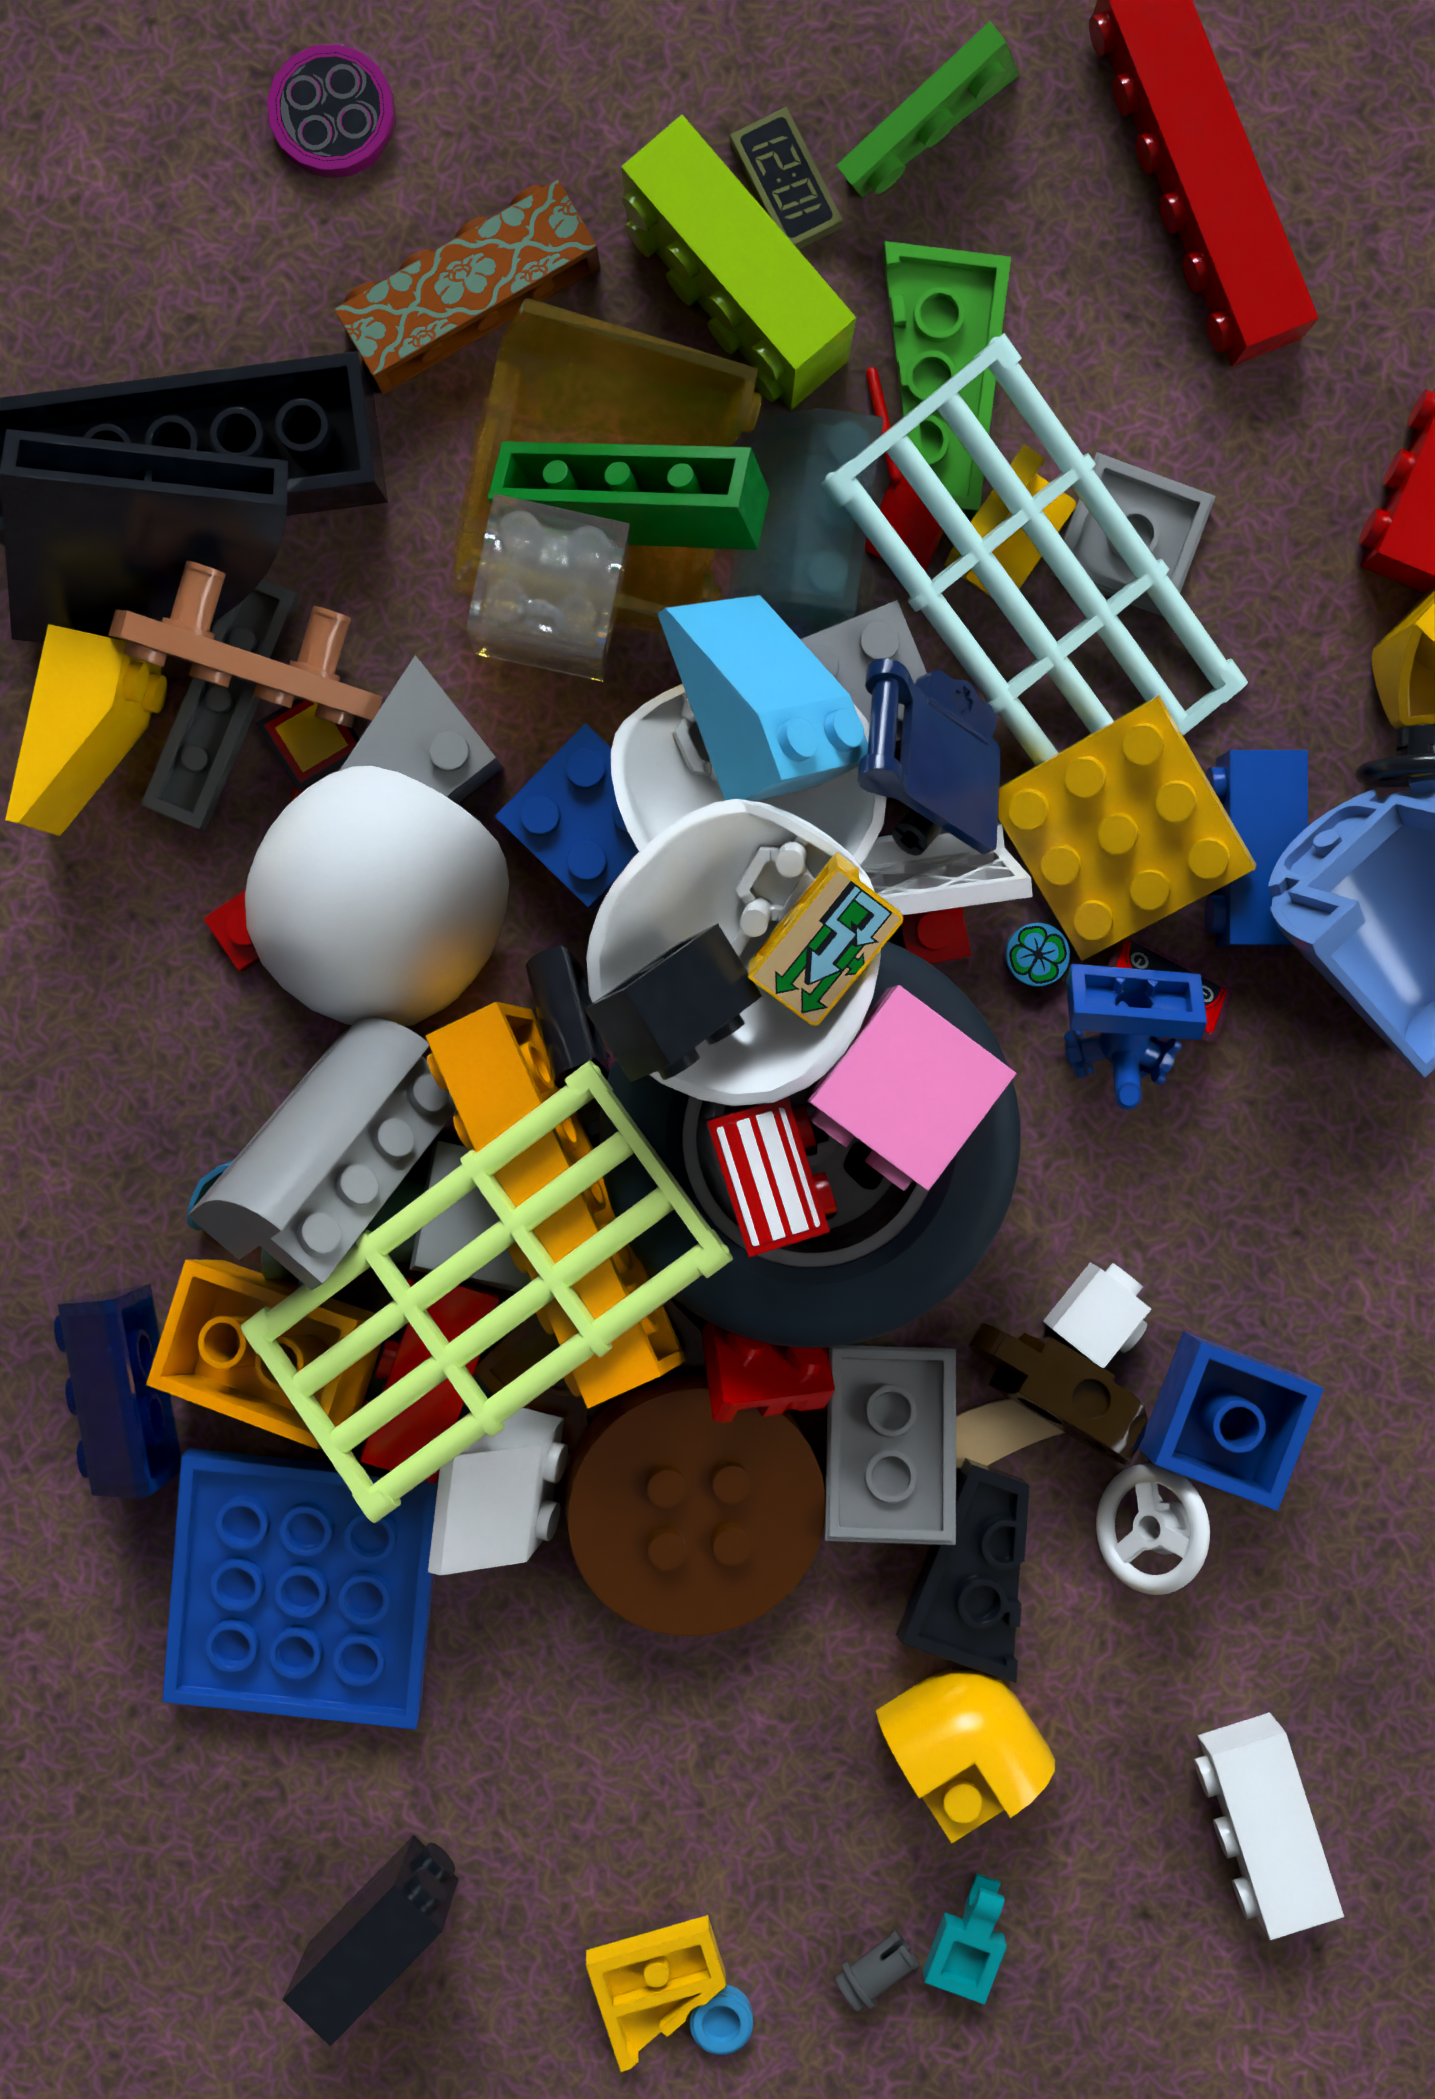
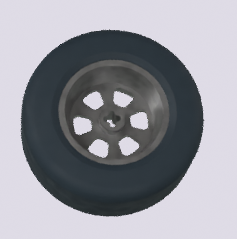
M887 941L881 948L880 966L874 995L866 1015L886 989L900 985L1008 1066L998 1040L970 999L947 976L927 961ZM616 1058L609 1072L607 1081L613 1088V1093L710 1228L714 1229L722 1242L728 1246L733 1257L731 1262L709 1278H706L704 1275L700 1276L673 1296V1298L701 1318L744 1338L771 1345L822 1348L854 1344L882 1336L907 1325L929 1312L951 1295L972 1273L987 1253L999 1232L1011 1203L1018 1176L1021 1150L1020 1114L1013 1079L929 1191L914 1181L903 1191L884 1176H882L875 1188L867 1189L860 1186L846 1172L844 1162L852 1145L861 1141L854 1137L846 1148L825 1132V1138L816 1140L814 1151L805 1153L812 1175L825 1171L836 1202L837 1212L831 1218L826 1219L830 1232L748 1257L706 1119L722 1115L726 1105L694 1098L661 1084L651 1075L630 1082ZM810 1090L798 1091L788 1096L791 1108L804 1105L808 1116H811L816 1110V1107L804 1099ZM603 1108L601 1109L599 1125L600 1144L618 1131ZM635 1153L603 1176L610 1205L616 1218L658 1187ZM674 1209L628 1244L642 1265L654 1277L697 1245L698 1241Z

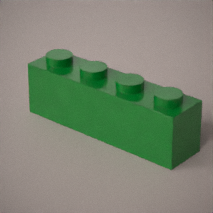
M502 441L487 499L515 541L758 550L770 491L751 447Z

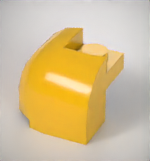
M946 1669L927 1677L876 1710L883 1735L904 1775L918 1798H923L951 1843L956 1842L1004 1810L1011 1819L1032 1803L1048 1785L1055 1772V1758L1049 1746L1016 1695L999 1678L997 1679L979 1670Z

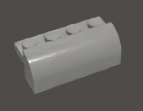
M364 1018L355 1022L338 1036L187 1216L238 1260L261 1246L310 1290H314L322 1285L457 1109L449 1090L444 1091L438 1086L430 1072L427 1060L422 1056L429 1047L428 1042L412 1030L390 1020Z

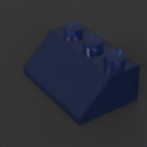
M151 1284L78 1296L59 1303V1315L56 1316L54 1321V1334L59 1350L67 1354L71 1377L66 1381V1401L71 1414L74 1416L78 1415L82 1438L77 1445L79 1471L84 1478H89L91 1494L93 1496L134 1499L149 1497L180 1473L182 1457L171 1395L146 1385L160 1341Z

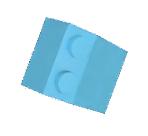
M761 595L668 607L657 613L725 801L732 799L758 801L817 787L858 767L860 759L867 755L868 743L864 735V728L857 715L850 694Z

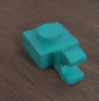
M976 1873L966 1900L963 1918L944 1912L923 1967L925 1983L985 2005L1007 1948L1004 1934L993 1930L1005 1901L1003 1895L997 1894L1001 1884L1000 1881Z

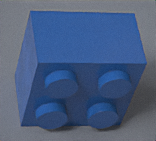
M585 723L495 817L593 912L604 901L614 881L639 851L627 831L616 801L611 776L612 748Z
M1183 1331L1139 1450L1157 1466L1278 1511L1324 1388L1302 1375Z

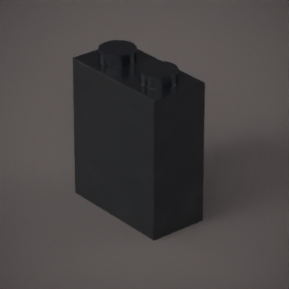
M413 1835L308 1943L283 1997V2001L329 2046L364 2013L443 1931L459 1878L453 1874L455 1872V1865L452 1859L437 1844L428 1843L425 1846Z

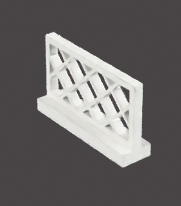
M999 821L996 850L984 855L943 829L928 848L918 856L903 851L895 843L892 835L877 837L866 860L860 865L870 878L874 891L897 908L902 915L1033 897L1031 877L1004 847L1003 825Z

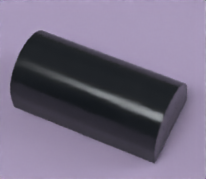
M563 945L536 954L527 962L526 972L555 1086L563 1088L567 1085L565 1078L589 1060L600 1068L601 1073L608 1080L610 1068L602 1037L585 1010L586 1007L592 1004V1000L589 996L588 983L583 966L568 948H564Z

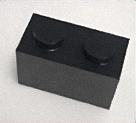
M717 923L675 944L590 1004L585 1010L630 1082L657 1071L663 1080H667L681 1073L700 1059L695 1047L704 1040L707 1041L708 1045H712L741 1028L745 1022L740 1013L761 998L762 995L755 983L748 978L746 968Z

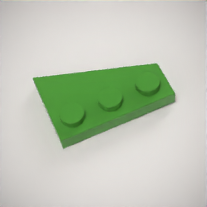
M989 21L836 165L862 198L872 190L875 194H880L891 187L905 171L906 163L924 149L932 147L942 140L955 125L1020 76L1007 42L994 25Z

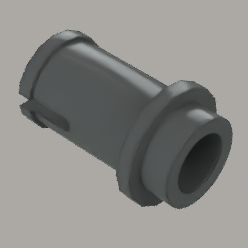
M897 1929L892 1931L889 1937L853 1964L848 1959L842 1963L844 1971L835 1977L843 1995L857 2012L864 2006H867L869 2009L875 2008L877 2006L876 1997L909 1972L920 1967L916 1955L909 1953L911 1948Z

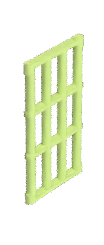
M590 1060L565 1078L567 1085L480 1151L470 1150L460 1158L462 1164L396 1215L373 1232L367 1229L362 1232L355 1241L356 1245L348 1250L322 1285L314 1290H310L303 1284L272 1309L265 1306L241 1325L244 1336L256 1354L260 1355L353 1493V1498L363 1513L373 1523H377L400 1506V1498L479 1439L486 1434L493 1437L503 1430V1422L593 1355L596 1354L602 1357L612 1349V1341L700 1276L704 1275L706 1278H709L733 1260L728 1246L722 1242L714 1229H711L613 1093V1088L601 1073L600 1068ZM595 1097L618 1131L516 1207L493 1174ZM635 1153L658 1187L555 1263L532 1229ZM478 1187L500 1220L410 1287L388 1253L474 1188ZM675 1209L698 1241V1244L600 1317L594 1319L572 1288V1285ZM517 1242L539 1276L449 1343L426 1309ZM372 1267L394 1300L298 1372L276 1338ZM556 1298L579 1332L488 1399L465 1365ZM410 1322L432 1356L335 1427L313 1394ZM448 1378L471 1412L373 1484L351 1449Z

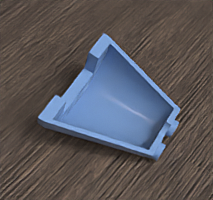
M1435 774L1409 778L1411 789L1378 798L1374 788L1328 811L1311 823L1289 844L1275 864L1268 885L1272 895L1270 910L1283 935L1407 1067L1424 1078L1435 1069Z

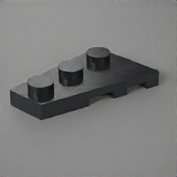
M965 1458L956 1480V1545L930 1546L896 1632V1636L904 1645L1014 1683L1017 1681L1018 1660L1014 1657L1016 1627H1020L1022 1603L1018 1600L1020 1564L1025 1561L1030 1485L1022 1478Z

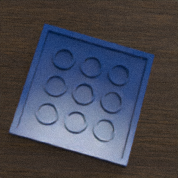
M188 1448L181 1457L162 1702L417 1729L421 1716L434 1574L428 1572L439 1476L436 1484L426 1481L418 1484L400 1498V1506L377 1523H373L363 1513L353 1498V1493L332 1463ZM363 1467L373 1484L390 1472V1470Z

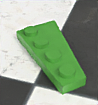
M884 241L882 254L902 418L974 359V356L989 345L992 338L1002 335L1011 257ZM987 367L959 390L958 393L989 435L996 378ZM936 409L907 435L952 498L957 501V505L965 516L974 517L980 509L984 475Z

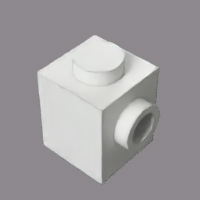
M1090 1262L1043 1322L1095 1364L1105 1368L1118 1350L1125 1353L1139 1341L1147 1328V1323L1143 1319L1150 1312L1151 1308L1136 1297L1143 1286L1114 1263L1104 1271Z

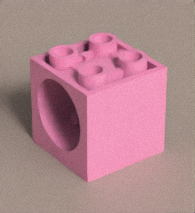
M896 985L885 990L864 1018L860 1030L846 1052L825 1075L818 1079L804 1099L816 1107V1110L809 1118L811 1122L846 1148L853 1138L856 1137L872 1149L865 1162L900 1189L905 1191L910 1183L914 1181L929 1191L1017 1073L902 986Z

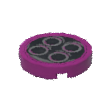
M340 44L314 45L291 56L274 76L267 97L269 126L284 155L301 168L310 170L312 174L324 178L352 176L372 166L382 155V149L388 144L396 125L394 96L380 67L361 51Z

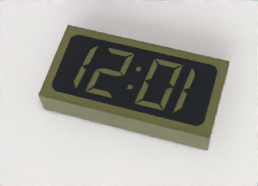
M787 106L730 134V145L761 207L798 250L842 228L843 219Z

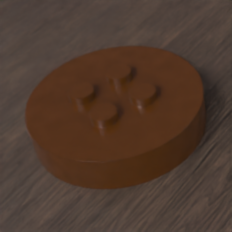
M683 1372L658 1377L628 1390L598 1414L584 1432L572 1455L564 1487V1510L571 1549L578 1569L594 1594L608 1608L629 1622L650 1631L676 1636H703L732 1630L755 1620L775 1607L794 1589L808 1570L817 1552L825 1523L826 1498L822 1473L817 1459L800 1427L787 1410L780 1415L762 1417L757 1407L738 1410L732 1422L720 1423L713 1421L706 1372Z

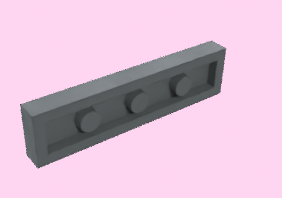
M262 579L257 587L239 605L216 619L211 631L215 634L214 640L277 660L302 598L294 591ZM195 677L192 678L141 806L204 832L207 831L260 702L259 698L253 697L256 684L231 677L229 687L226 688Z

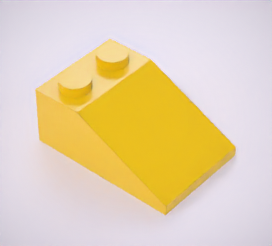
M48 624L5 820L47 834L61 836L147 730L152 712L160 713L167 695V679L164 675H160L162 666L123 654L127 641Z

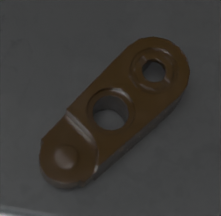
M981 1323L969 1344V1348L983 1360L998 1368L989 1386L1094 1451L1121 1464H1130L1145 1437L1148 1417L1144 1404L1133 1393L1113 1382L1114 1374L1052 1337L1041 1339L1024 1333L1016 1339L993 1326Z

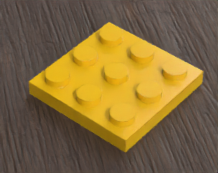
M1160 695L999 787L998 819L1082 961L1256 868L1253 857Z

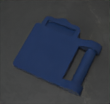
M888 658L873 660L866 669L865 687L868 693L872 695L868 751L867 755L860 759L857 781L860 787L870 793L898 799L983 855L996 850L1001 751L999 744L993 740L997 717L991 705L981 700L969 681L952 679L941 670H935L918 677L914 684L906 666L899 661ZM898 703L904 705L900 762L895 759Z

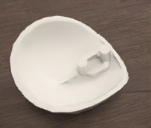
M683 684L665 691L643 704L622 722L614 736L611 749V776L616 801L627 831L639 852L660 832L688 813L714 802L725 801L705 744L700 736ZM854 704L857 715L862 722L864 728V735L868 743L869 723L865 716ZM858 767L820 786L754 802L767 803L813 824L838 842L861 865L866 860L884 825L887 797L867 792L861 788L857 781Z
M352 766L331 773L304 790L286 806L267 831L256 852L248 874L245 891L246 928L262 965L283 989L311 1010L348 1025H353L358 1020L364 1018H382L403 1026L414 1025L445 1009L455 1001L477 977L490 958L500 936L507 909L509 877L506 858L498 841L479 820L438 791L399 772L375 766Z
M732 799L714 802L690 812L660 832L633 857L614 881L601 904L589 937L586 956L588 989L592 1003L675 944L717 923L748 972L749 961L836 852L859 869L860 881L874 891L870 878L854 857L832 837L802 818L767 803ZM881 950L819 1025H810L755 983L762 997L740 1013L745 1022L741 1028L712 1045H708L707 1041L704 1040L695 1047L700 1059L681 1073L667 1080H663L658 1071L649 1075L661 1084L694 1098L730 1106L774 1103L809 1087L825 1075L843 1056L860 1030L874 995Z

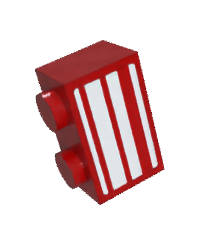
M787 1096L774 1103L754 1104L706 1119L748 1257L830 1232L825 1215L837 1212V1208L825 1171L812 1175L804 1148L816 1145V1140L804 1105L791 1108Z

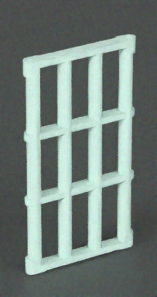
M1005 333L999 337L992 338L989 345L974 356V359L855 458L846 462L835 472H830L826 475L825 480L821 483L822 487L838 508L842 506L846 508L911 596L908 599V603L915 612L919 610L923 612L987 700L985 702L991 705L995 714L997 713L1036 766L1058 754V751L1024 707L1018 696L1044 674L1047 673L1091 734L1114 721L1067 657L1095 632H1097L1146 702L1160 695L1182 735H1185L1222 703H1226L1248 683L1233 659H1225L1167 576L1170 569L1163 559H1155L1092 469L1096 463L1089 453L1085 455L1081 453L1018 363L1022 357ZM987 367L1062 472L1033 497L958 393L959 390ZM936 409L1011 512L1010 516L983 538L978 534L907 435ZM884 452L889 455L961 554L959 558L932 580L855 477ZM1070 486L1073 487L1135 575L1134 579L1107 601L1042 511ZM1019 528L1024 530L1086 617L1059 641L1054 639L991 552ZM970 569H972L1036 657V660L1008 683L941 594ZM1145 591L1213 686L1212 690L1186 711L1117 616L1118 613Z

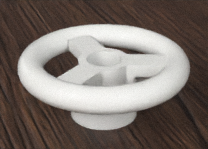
M1142 1463L1129 1467L1116 1475L1102 1494L1096 1516L1098 1544L1108 1567L1120 1581L1130 1588L1145 1594L1163 1595L1183 1588L1195 1578L1203 1566L1208 1553L1210 1525L1203 1500L1196 1488L1186 1477L1157 1466L1154 1463ZM1157 1484L1170 1489L1182 1504L1178 1502H1163L1158 1493ZM1135 1487L1139 1513L1134 1518L1133 1531L1118 1543L1115 1533L1117 1509L1125 1494ZM1157 1522L1160 1524V1535L1156 1527ZM1144 1550H1154L1160 1554H1176L1183 1558L1173 1570L1160 1575L1143 1573L1130 1564Z

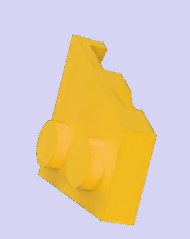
M708 1915L586 1950V1968L620 2072L630 2070L639 2062L638 2052L659 2033L662 2032L668 2037L686 2021L687 2015L692 2009L705 2005L727 1986L724 1964Z

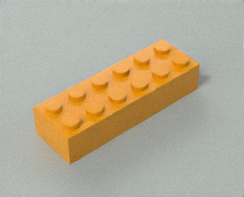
M494 1002L425 1036L432 1051L427 1056L430 1072L438 1086L444 1091L449 1090L458 1110V1114L453 1117L454 1126L460 1140L469 1151H480L561 1089L554 1084L542 1032L532 1009ZM578 1112L573 1113L493 1174L516 1207L593 1150ZM603 1177L532 1229L555 1263L616 1219L610 1205ZM517 1242L508 1247L516 1267L522 1273L528 1272L532 1281L539 1276L538 1272ZM627 1244L573 1284L572 1288L594 1319H597L651 1279V1277L634 1254L630 1245ZM556 1298L536 1312L543 1329L549 1335L555 1333L560 1345L579 1332ZM662 1304L612 1341V1349L602 1357L596 1354L566 1375L564 1379L574 1396L579 1397L582 1395L588 1409L662 1376L687 1359Z

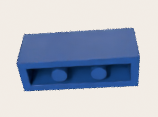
M1229 750L1216 758V767H1209L1206 777L1253 857L1256 868L1217 889L1216 895H1208L1205 903L1206 930L1208 933H1216V947H1295L1283 935L1275 922L1270 910L1272 895L1268 885L1275 864L1282 853L1308 827V750Z

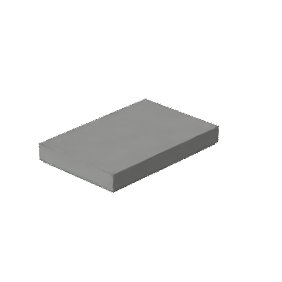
M850 1345L828 1347V1357L835 1392L827 1403L825 1541L956 1545V1349Z

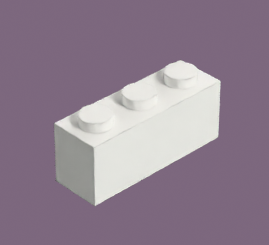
M1270 1713L1198 1735L1204 1756L1194 1759L1195 1768L1206 1796L1210 1798L1217 1795L1223 1816L1213 1819V1824L1226 1858L1229 1859L1235 1856L1237 1858L1242 1877L1233 1879L1232 1884L1245 1918L1248 1920L1256 1917L1270 1940L1343 1918L1344 1914L1284 1729Z

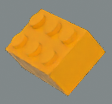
M185 1259L146 1385L309 1447L322 1449L260 1355L256 1354L241 1330V1325L262 1308L267 1306L272 1309L297 1290L299 1286L282 1280L265 1279L262 1273L225 1260ZM329 1298L277 1337L276 1340L299 1372L375 1313ZM381 1344L313 1394L335 1427L362 1408Z

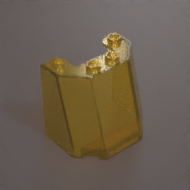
M525 299L502 336L496 356L489 397H484L453 545V552L457 553L451 577V591L663 635L665 634L657 614L658 612L668 607L721 600L722 588L714 585V573L712 570H709L716 549L515 541L487 498L502 441L730 447L738 440L742 431L751 433L756 424L761 407V394L754 392L758 368L537 300Z

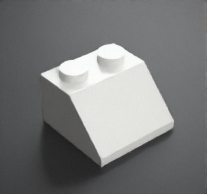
M521 1408L503 1422L504 1429L495 1436L491 1437L486 1434L440 1468L428 1566L429 1573L441 1576L524 1563L528 1561L543 1540L550 1541L558 1526L561 1511L560 1503L553 1501L555 1484L562 1478L568 1459V1446L561 1443L564 1418Z

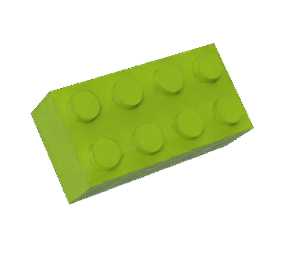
M680 115L621 166L624 196L621 198L629 221L624 225V228L630 240L644 256L649 258L655 252L670 269L666 273L670 286L685 304L690 306L697 300L712 319L707 323L708 328L720 346L729 354L739 349L751 363L753 368L749 371V375L757 389L766 399L774 402L780 397L787 407L792 410L848 362L856 316L683 115Z

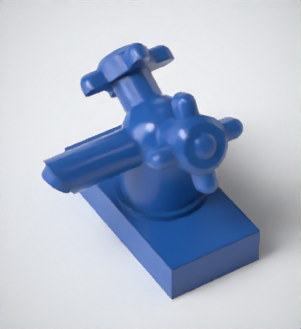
M1081 964L1070 965L1066 987L1069 1029L1071 1031L1066 1032L1064 1035L1065 1055L1068 1063L1074 1069V1074L1077 1078L1088 1077V1074L1095 1072L1092 1062L1108 1059L1113 1066L1116 1103L1121 1109L1132 1110L1140 1103L1142 1097L1140 1078L1149 1074L1151 1075L1152 1082L1161 1085L1166 1082V1074L1171 1070L1175 1062V1054L1182 1048L1181 1042L1176 1038L1201 1040L1207 1025L1201 974ZM1083 1031L1100 1032V1034L1085 1038ZM1162 1037L1171 1038L1167 1042L1162 1041Z

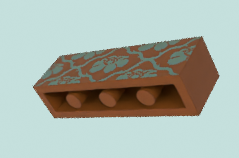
M556 179L544 187L542 185H533L522 190L513 198L510 207L489 219L478 217L467 222L457 231L455 239L436 250L424 249L412 254L401 264L400 271L381 282L370 281L355 287L347 294L344 303L334 308L383 395L599 270L598 248L559 179Z

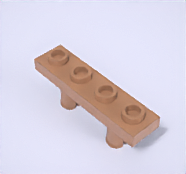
M186 561L170 619L163 617L162 622L127 610H115L108 636L127 641L123 654L164 667L166 657L169 655L192 663L189 676L226 688L229 687L231 677L256 684L253 697L287 708L292 707L294 697L317 704L315 717L352 728L355 717L372 721L380 709L382 696L339 682L340 676L335 674L351 621L350 617L318 606L312 607L297 662L290 660L289 665L214 640L215 634L209 632L226 574L202 564Z

